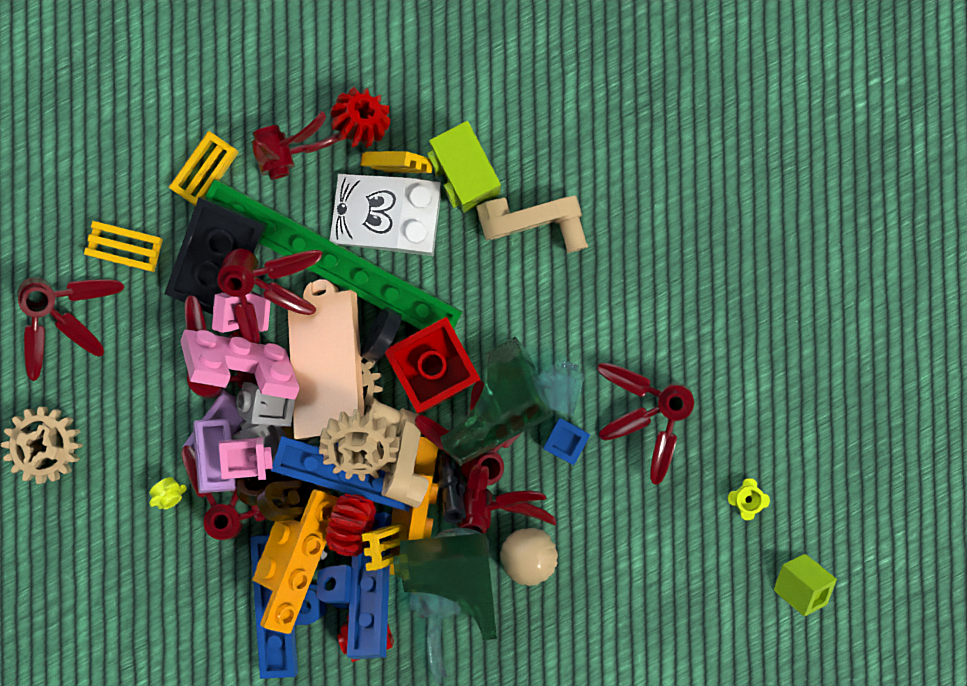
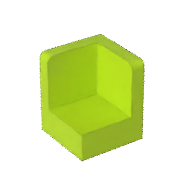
M803 554L782 565L774 591L805 617L828 604L837 579L811 557Z

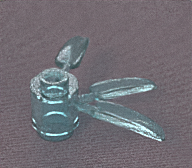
M418 583L417 590H411L410 611H417V618H429V629L427 631L428 660L434 681L437 684H442L441 677H447L440 641L442 619H451V615H460V586H452V583Z

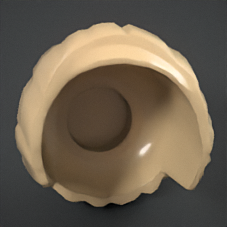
M535 528L520 529L509 535L506 541L503 542L502 551L500 552L504 572L520 585H538L540 582L546 581L554 573L558 553L555 549L556 545L551 541V536L544 530Z

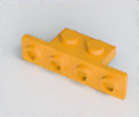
M420 436L413 473L427 478L429 481L427 492L418 508L410 506L409 512L393 508L392 524L405 522L407 526V546L410 548V557L390 565V574L410 578L418 576L423 540L431 539L434 519L427 518L429 504L436 505L438 496V483H433L438 447ZM399 532L392 534L391 539L399 537ZM400 545L391 548L390 554L401 551Z
M314 489L301 521L293 519L274 523L252 579L273 591L260 622L262 627L281 633H291L325 547L326 529L329 524L328 518L331 516L332 507L336 505L339 497Z

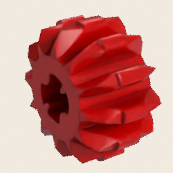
M353 87L349 90L348 94L342 92L337 97L336 104L333 105L330 111V117L333 118L331 130L341 131L339 140L350 139L352 148L361 142L367 149L374 141H381L385 135V130L390 126L391 119L387 116L389 106L380 104L381 94L375 97L370 96L368 87L363 90L362 94Z
M346 493L337 499L336 505L332 507V514L328 518L329 524L326 529V543L330 550L337 551V554L344 556L351 555L355 557L364 552L369 541H363L362 534L373 531V524L375 522L376 509L372 500L365 499L364 496L357 494L350 495Z

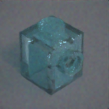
M559 360L557 366L550 364L548 371L541 369L536 389L541 391L538 405L573 415L585 374L578 372L579 365Z

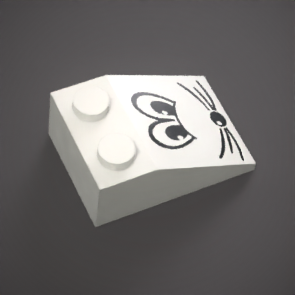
M338 174L330 240L339 245L434 256L442 192L441 182L403 177Z

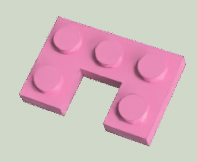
M185 329L180 342L191 382L226 388L231 376L229 369L255 374L261 394L295 400L300 388L286 349L272 343L266 345L256 344L241 337L227 338L217 336L205 330L196 332Z

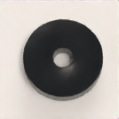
M388 306L379 313L364 338L360 349L361 357L376 363L384 355L398 331L402 318L401 313Z

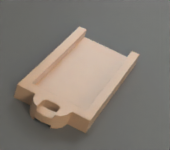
M327 280L310 282L304 290L303 299L316 307L314 314L303 315L288 310L290 362L300 388L295 398L293 410L294 439L299 441L321 437L322 428H327L328 420L333 418L339 421V414L342 411L350 417L353 416L354 409H359L361 416H365L357 293L352 290L340 292L335 284ZM326 291L324 294L318 296V293Z

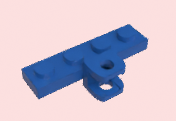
M281 436L272 465V472L342 493L364 496L365 499L372 500L373 502L409 512V505L382 495L385 471L380 469L379 478L376 479L371 474H366L364 481H360L358 474H353L350 479H346L345 471L341 470L335 474L332 472L333 464L324 465V454H319V447Z
M375 513L373 530L392 524V516L388 513ZM391 535L379 539V542L390 540ZM391 548L382 551L381 557L389 555ZM364 552L357 557L352 556V567L348 565L326 567L318 572L317 599L325 603H331L332 606L339 609H349L347 657L353 660L385 658L387 648L390 565L379 570L367 571L366 563L371 562L372 557L365 556ZM332 579V590L328 591L326 585Z
M254 535L250 537L253 576L270 535ZM253 581L260 679L295 677L298 674L295 625H307L316 622L327 613V603L317 599V584L310 583L291 633L286 634L262 627L260 622L273 591ZM306 600L310 602L311 607L307 605Z

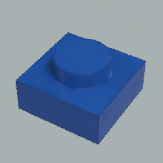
M558 418L543 449L575 465L591 434Z

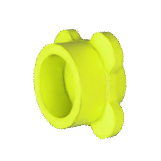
M173 477L165 478L151 488L149 494L152 499L149 504L151 507L157 506L159 509H169L180 502L182 499L181 495L187 490V487L185 485L179 486Z
M751 478L745 479L742 486L737 491H731L727 497L729 504L735 505L738 508L741 518L748 521L754 519L755 514L768 507L770 503L769 496L757 488V482ZM747 496L752 498V501L749 503L745 500Z

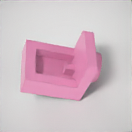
M251 291L246 295L247 302H251L255 307L259 331H267L271 301L265 299L262 294ZM226 293L215 295L213 330L224 333L239 329L234 309L235 305L240 303L239 297L229 296Z
M263 437L219 441L222 479L258 476V480H266L265 469L273 468L271 447H263Z

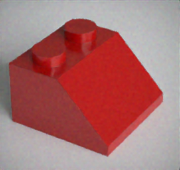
M447 317L396 343L385 352L419 415L473 387L476 382L481 381Z

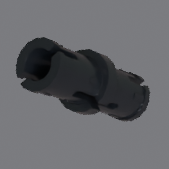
M443 454L439 456L440 459L437 458L436 460L439 474V482L437 484L438 495L442 500L444 521L457 524L462 522L463 518H466L463 500L465 482L460 476L459 458L455 454Z

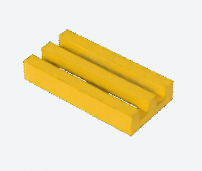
M208 131L169 188L196 206L198 198L206 196L214 179H221L239 151ZM212 142L217 144L186 190L182 189L181 186ZM224 150L227 151L196 197H194L193 193Z
M407 151L362 153L360 164L372 169L382 170L386 173H432L433 168L429 158Z
M92 221L91 228L93 229L92 233L88 236L87 241H89L88 248H85L84 255L155 272L163 241L162 238ZM101 231L153 243L152 250L100 237ZM98 244L148 256L150 259L148 263L97 251L96 249Z
M405 522L394 523L362 534L363 541L370 542V547L364 549L365 556L372 557V561L366 563L367 571L379 570L410 557ZM399 532V537L379 542V539ZM400 545L401 551L381 557L382 551Z

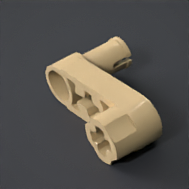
M576 195L510 213L506 198L491 200L476 206L486 241L555 222V224L560 225L567 253L588 248L579 218L582 217Z
M371 399L364 415L366 416L369 411H374L373 419L378 420L385 416L387 418L386 427L395 426L396 437L400 438L397 462L391 463L390 471L385 472L381 493L383 496L418 508L423 501L429 484L426 477L413 473L421 432L415 426V418L418 414L404 408L397 410L377 402L375 399Z

